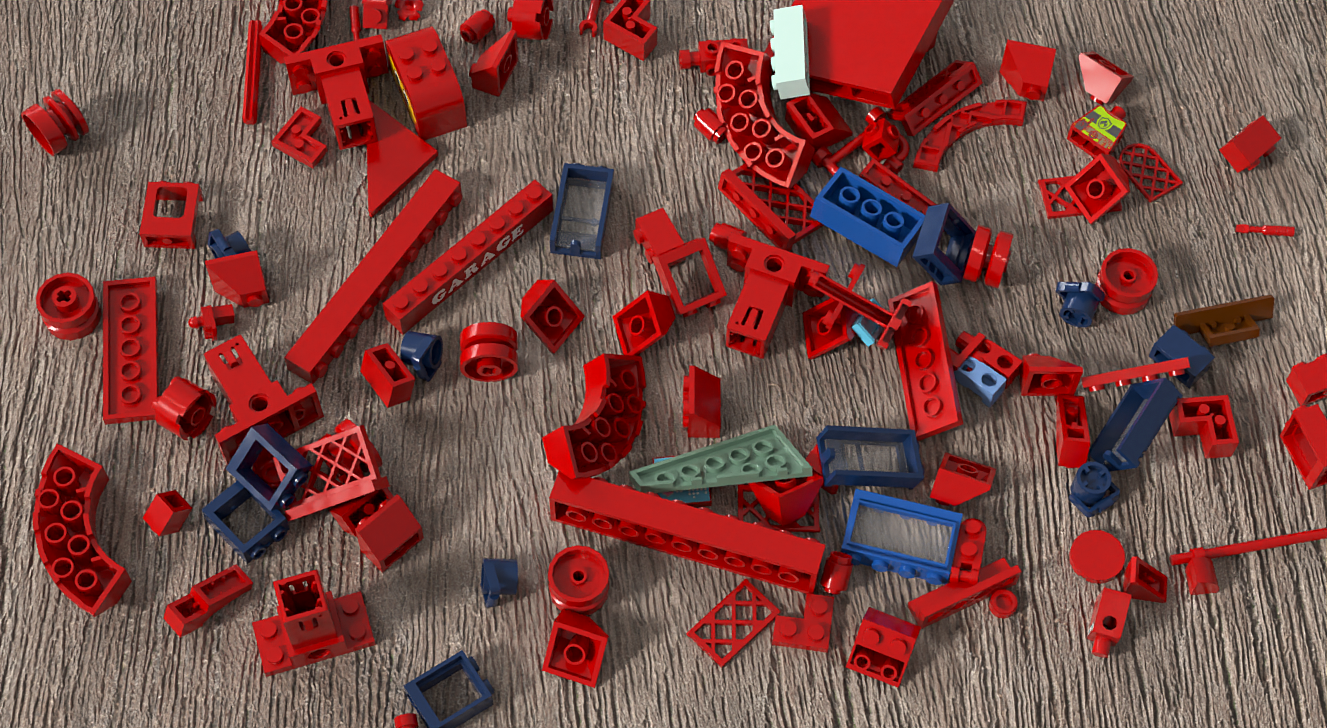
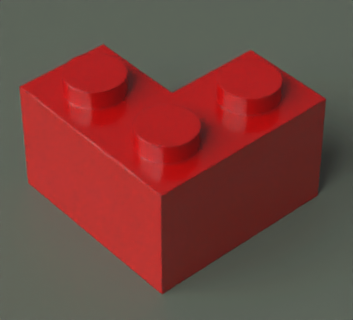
M621 0L603 21V39L644 61L657 46V27L647 22L650 19L651 0Z
M1228 395L1177 399L1176 405L1169 414L1173 436L1200 435L1205 459L1232 457L1239 444Z

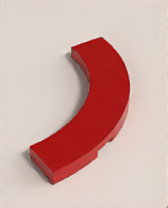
M1003 99L983 104L978 102L952 112L939 121L926 138L923 139L916 153L913 168L937 172L947 150L961 137L974 130L993 125L1023 126L1027 102Z

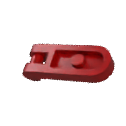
M969 518L961 523L951 567L950 582L958 583L959 581L969 582V585H975L979 582L987 532L986 526L981 520Z

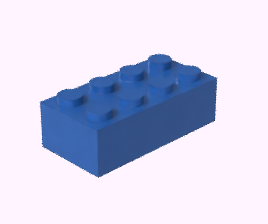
M840 167L815 198L810 217L898 267L918 240L925 215L845 168Z

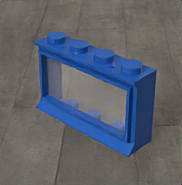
M855 489L841 552L852 556L851 562L853 565L862 564L870 566L879 572L891 571L898 573L904 578L916 577L924 579L933 585H946L950 576L963 514Z

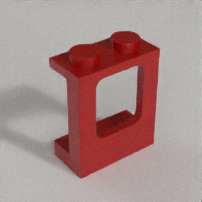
M148 182L139 233L144 247L196 248L197 240L194 229L199 201H203V194L199 184L193 182ZM157 200L186 201L184 215L180 218L154 216Z

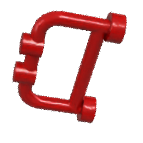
M877 106L868 113L865 121L868 124L877 122L886 117V112ZM864 131L833 155L826 147H821L814 153L811 161L818 168L824 166L834 175L839 169L836 164L862 145ZM901 134L898 143L899 152L887 158L883 163L885 167L896 175L903 169L904 164L902 161L908 156L910 150L909 143Z

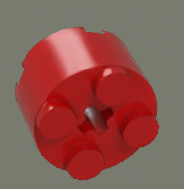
M513 0V7H509L507 12V20L512 22L511 30L517 32V38L547 40L553 24V19H549L550 11H554L553 0Z
M176 376L171 380L170 385L163 394L154 400L152 409L155 411L157 424L183 440H188V437H198L208 427L213 418L210 414L212 406L216 408V398L214 394L192 381Z

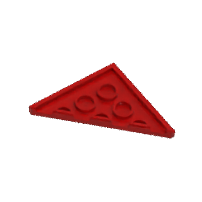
M369 100L378 141L367 144L369 216L373 217L438 156V151Z

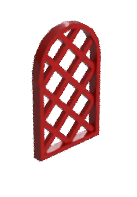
M1133 143L1127 145L1121 151L1119 156L1120 166L1131 182L1150 203L1182 186L1183 182L1150 146L1142 143ZM1135 148L1145 149L1144 154L1136 153ZM1123 154L1131 155L1130 162L1122 160ZM1134 156L1142 157L1143 163H1134ZM1146 158L1156 160L1155 166L1145 165ZM1158 162H1159L1164 168L1158 167ZM1124 165H1129V171ZM1132 166L1142 168L1141 174L1132 173ZM1145 169L1154 170L1153 176L1144 175ZM1157 171L1166 172V178L1156 177ZM1169 174L1174 180H1169ZM1134 177L1140 178V182L1138 183ZM1143 179L1152 180V186L1142 185ZM1155 181L1164 182V189L1156 188ZM1168 183L1175 184L1167 189ZM1145 189L1151 190L1150 195L1145 191ZM1154 191L1161 192L1153 197Z

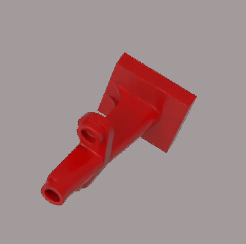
M855 263L848 277L852 280L848 288L814 271L807 285L839 302L835 311L829 309L822 321L826 325L825 328L831 329L842 307L846 306L885 328L875 346L886 350L893 334L898 330L903 316L913 302L903 297L894 313H891L853 292L852 290L866 266L862 263L860 265Z

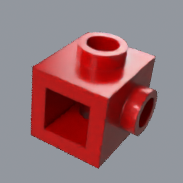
M886 118L872 122L865 128L862 148L871 158L881 162L897 153L900 133L897 127L891 125Z

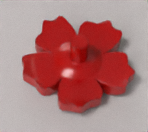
M396 0L394 6L400 9L397 11L399 19L405 21L409 17L410 21H418L421 18L418 11H422L424 3L423 0Z

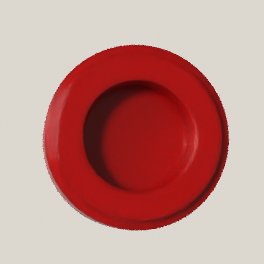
M1006 589L995 591L989 601L991 613L1002 619L1011 617L1018 606L1015 594Z

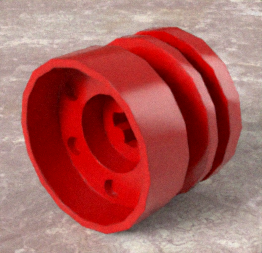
M55 89L51 92L52 98L49 96L43 98L46 110L38 104H33L21 113L28 130L41 147L51 156H55L67 148L68 144L64 135L72 141H77L79 139L78 133L84 136L89 132V127L80 109L60 89Z

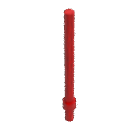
M1327 528L1203 549V547L1192 548L1189 552L1170 555L1169 560L1171 565L1175 566L1189 563L1192 557L1214 559L1327 539Z

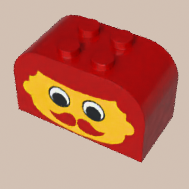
M430 26L385 41L388 67L417 135L425 141L467 127L465 104L460 85L434 27Z

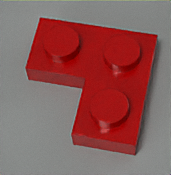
M300 106L271 141L272 146L314 169L328 152L327 145L311 137L321 125V117Z
M807 593L803 619L776 615L772 645L827 653L834 597Z

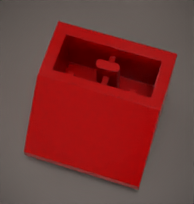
M810 93V95L797 97L786 104L785 121L798 138L806 140L815 148V152L821 147L828 148L853 135L852 130L826 96Z
M689 366V376H684L683 428H688V438H720L721 379L696 366Z
M398 494L392 499L388 498L383 501L374 514L364 517L358 523L357 528H355L361 552L382 573L424 538L421 525Z
M869 607L863 617L846 668L899 688L921 627Z

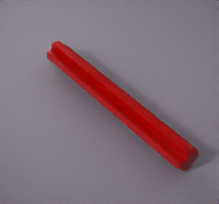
M251 20L248 25L242 117L243 122L247 125H254L257 122L261 61L259 33L263 29L260 20Z

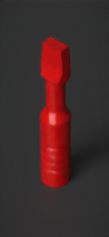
M353 5L349 7L351 32L353 33L354 40H359V33L361 31L359 7Z
M1237 224L1236 232L1293 237L1295 228L1290 226L1264 225L1258 227L1249 226V224Z

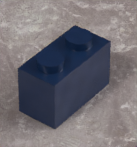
M1175 325L1154 343L1149 357L1156 363L1188 357L1190 368L1184 369L1185 374L1174 377L1189 389L1209 370L1215 358L1206 347L1200 346L1190 338L1186 331L1179 329Z

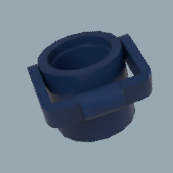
M219 229L209 232L208 246L215 259L251 251L239 231H235L226 237L223 236Z
M1090 282L1057 283L1056 293L1064 299L1059 313L1060 317L1066 323L1075 327L1084 328L1090 326L1100 301L1105 299L1104 292L1094 283Z
M408 331L404 335L401 344V361L405 365L413 366L417 376L429 382L442 364V338L439 335Z
M1098 462L1083 464L1078 469L1070 487L1071 495H1069V500L1088 518L1093 517L1097 513H1102L1114 505V502L1120 498V489L1112 482L1109 470ZM1109 489L1113 494L1105 497Z
M483 558L481 592L486 608L496 607L500 595H516L518 584L517 559Z

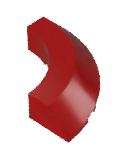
M279 0L277 11L274 12L269 23L259 33L263 51L280 64L285 63L284 57L305 52L314 41L322 26L328 0Z
M721 41L714 70L716 73V83L713 88L714 94H716L718 119L721 123H725L724 125L728 128L725 132L727 140L750 168L773 183L791 189L807 173L815 148L806 140L788 133L776 117L770 94L773 70L771 58L765 52Z
M603 353L583 365L586 391L584 405L578 419L573 425L561 426L542 437L548 464L571 479H585L608 471L626 457L632 449L631 445L635 437L640 434L643 424L641 420L642 410L646 408V401L643 400V389L646 388L642 356Z
M57 443L42 469L38 489L35 490L33 530L35 532L37 549L48 574L56 586L79 608L96 617L118 603L132 580L126 569L114 562L101 549L97 539V506L102 492L109 482L103 466Z

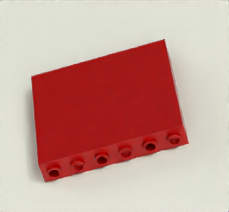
M794 0L791 7L803 5L807 19L810 91L895 110L954 0ZM771 42L764 51L770 58L775 56L771 49Z

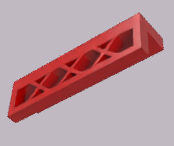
M955 60L901 101L895 110H889L887 112L889 119L901 121L907 135L915 136L983 83L975 63Z
M1003 557L981 568L977 584L969 585V582L959 581L958 583L950 582L909 601L907 607L918 626L923 629L992 596L997 590L1007 589L1016 585L1022 571L1018 565L1010 567Z

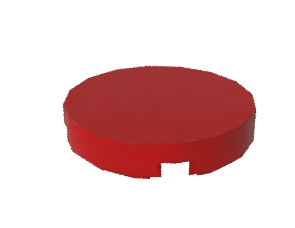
M1089 530L1081 533L1074 540L1069 552V560L1074 572L1078 576L1081 575L1083 578H1086V581L1091 583L1103 584L1112 581L1121 572L1125 563V551L1120 541L1112 534L1102 530Z

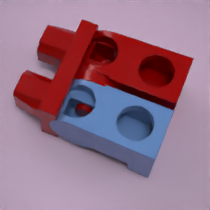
M963 331L955 342V345L963 351L958 354L949 348L955 380L982 398V402L990 408L1002 395L1004 389H1007L1020 374L1023 361L993 341L985 339L986 336L979 332L976 336H973Z

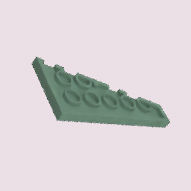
M775 424L629 471L630 481L637 491L643 493H664L812 476L811 465Z

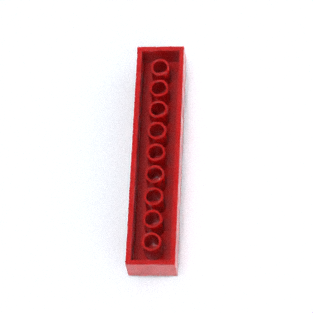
M558 472L549 497L552 521L805 594H814L826 546L817 539L797 537L787 530L776 531L769 529L764 524L758 522H744L734 515L723 516L714 513L706 507L695 508L688 506L681 500H667L653 492L643 493L634 490V488L628 485L621 484L618 486L608 483L607 480L600 477L571 479L562 472Z

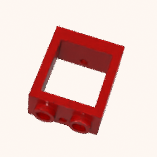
M705 237L693 239L652 256L664 291L670 298L675 315L691 316L698 312V307L706 305L707 308L721 303L720 298L727 296ZM699 251L715 292L683 305L668 263Z
M1318 404L1309 407L1302 405L1292 411V415L1285 423L1280 437L1308 489L1311 490L1327 484V419Z

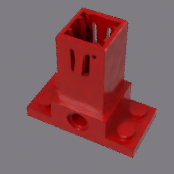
M381 34L284 57L293 95L317 90L321 105L327 104L340 150L378 141L374 116L367 95L369 94L367 78L389 73ZM358 123L361 124V127H362V130H363V133H364L363 136L361 135V133H360V131H359V128H358V125H357ZM346 126H350L352 134L351 139L348 137Z
M732 232L728 240L727 266H730L737 272H745L743 289L727 324L726 346L764 359L786 305L793 306L798 291H803L811 297H824L825 294L807 285L814 271L828 277L830 265ZM742 336H746L744 341L741 342ZM754 340H758L756 346H753Z
M238 335L204 353L211 376L229 403L235 421L234 425H228L215 434L218 446L227 465L253 426L268 423L279 435L285 438L324 417L317 391L312 383L295 389L292 394L287 396L278 380L271 383L242 335ZM232 349L236 350L238 358L234 356ZM220 355L224 356V358L228 362L227 364H224V362L220 358Z
M317 569L274 581L273 585L279 606H276L278 615L252 622L266 677L376 645L361 591L334 599L331 591L325 592ZM304 581H307L306 587L303 585ZM290 585H293L295 590H291Z

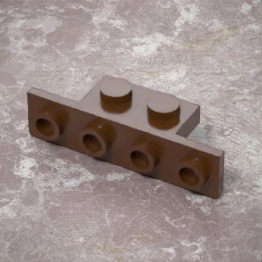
M1270 294L1177 312L1174 314L1173 325L1186 331L1188 334L1200 332L1210 347L1246 341L1259 337L1260 328L1255 321L1273 318L1275 298Z

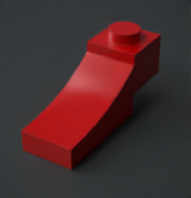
M235 564L192 586L188 595L168 604L163 619L181 638L202 627L204 622L218 610L251 590L253 582Z

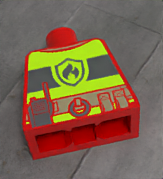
M1098 105L1072 123L1067 140L1094 159L1100 153L1111 156L1125 133L1127 124L1123 119L1126 117V112L1120 106H1115L1109 111L1102 105Z

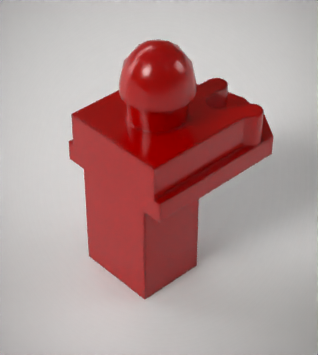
M229 304L201 307V316L191 317L188 324L193 329L203 327L205 339L212 338V341H217L216 326L234 323L235 314L233 306Z

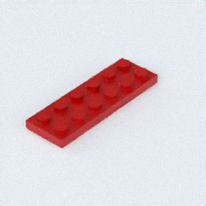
M156 277L103 281V421L107 425L156 420L155 411L152 409L154 400L159 396Z
M933 281L888 300L891 313H894L903 297L913 302L903 316L898 330L894 333L910 430H915L918 441L963 424L938 285Z

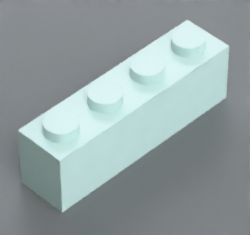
M803 5L774 9V20H770L771 33L774 35V38L770 39L771 49L775 53V56L771 57L773 72L775 71V75L771 76L773 89L778 90L780 99L810 95L808 29Z

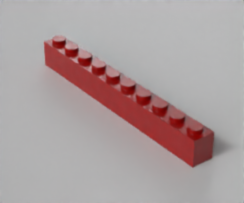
M437 169L431 173L286 354L284 359L289 371L312 384L326 374L328 365L334 358H338L341 355L344 345L349 339H353L356 336L362 322L371 317L377 303L386 298L392 284L401 279L406 266L416 260L421 247L431 241L436 228L439 225H443L451 209L460 204L463 195L459 181Z

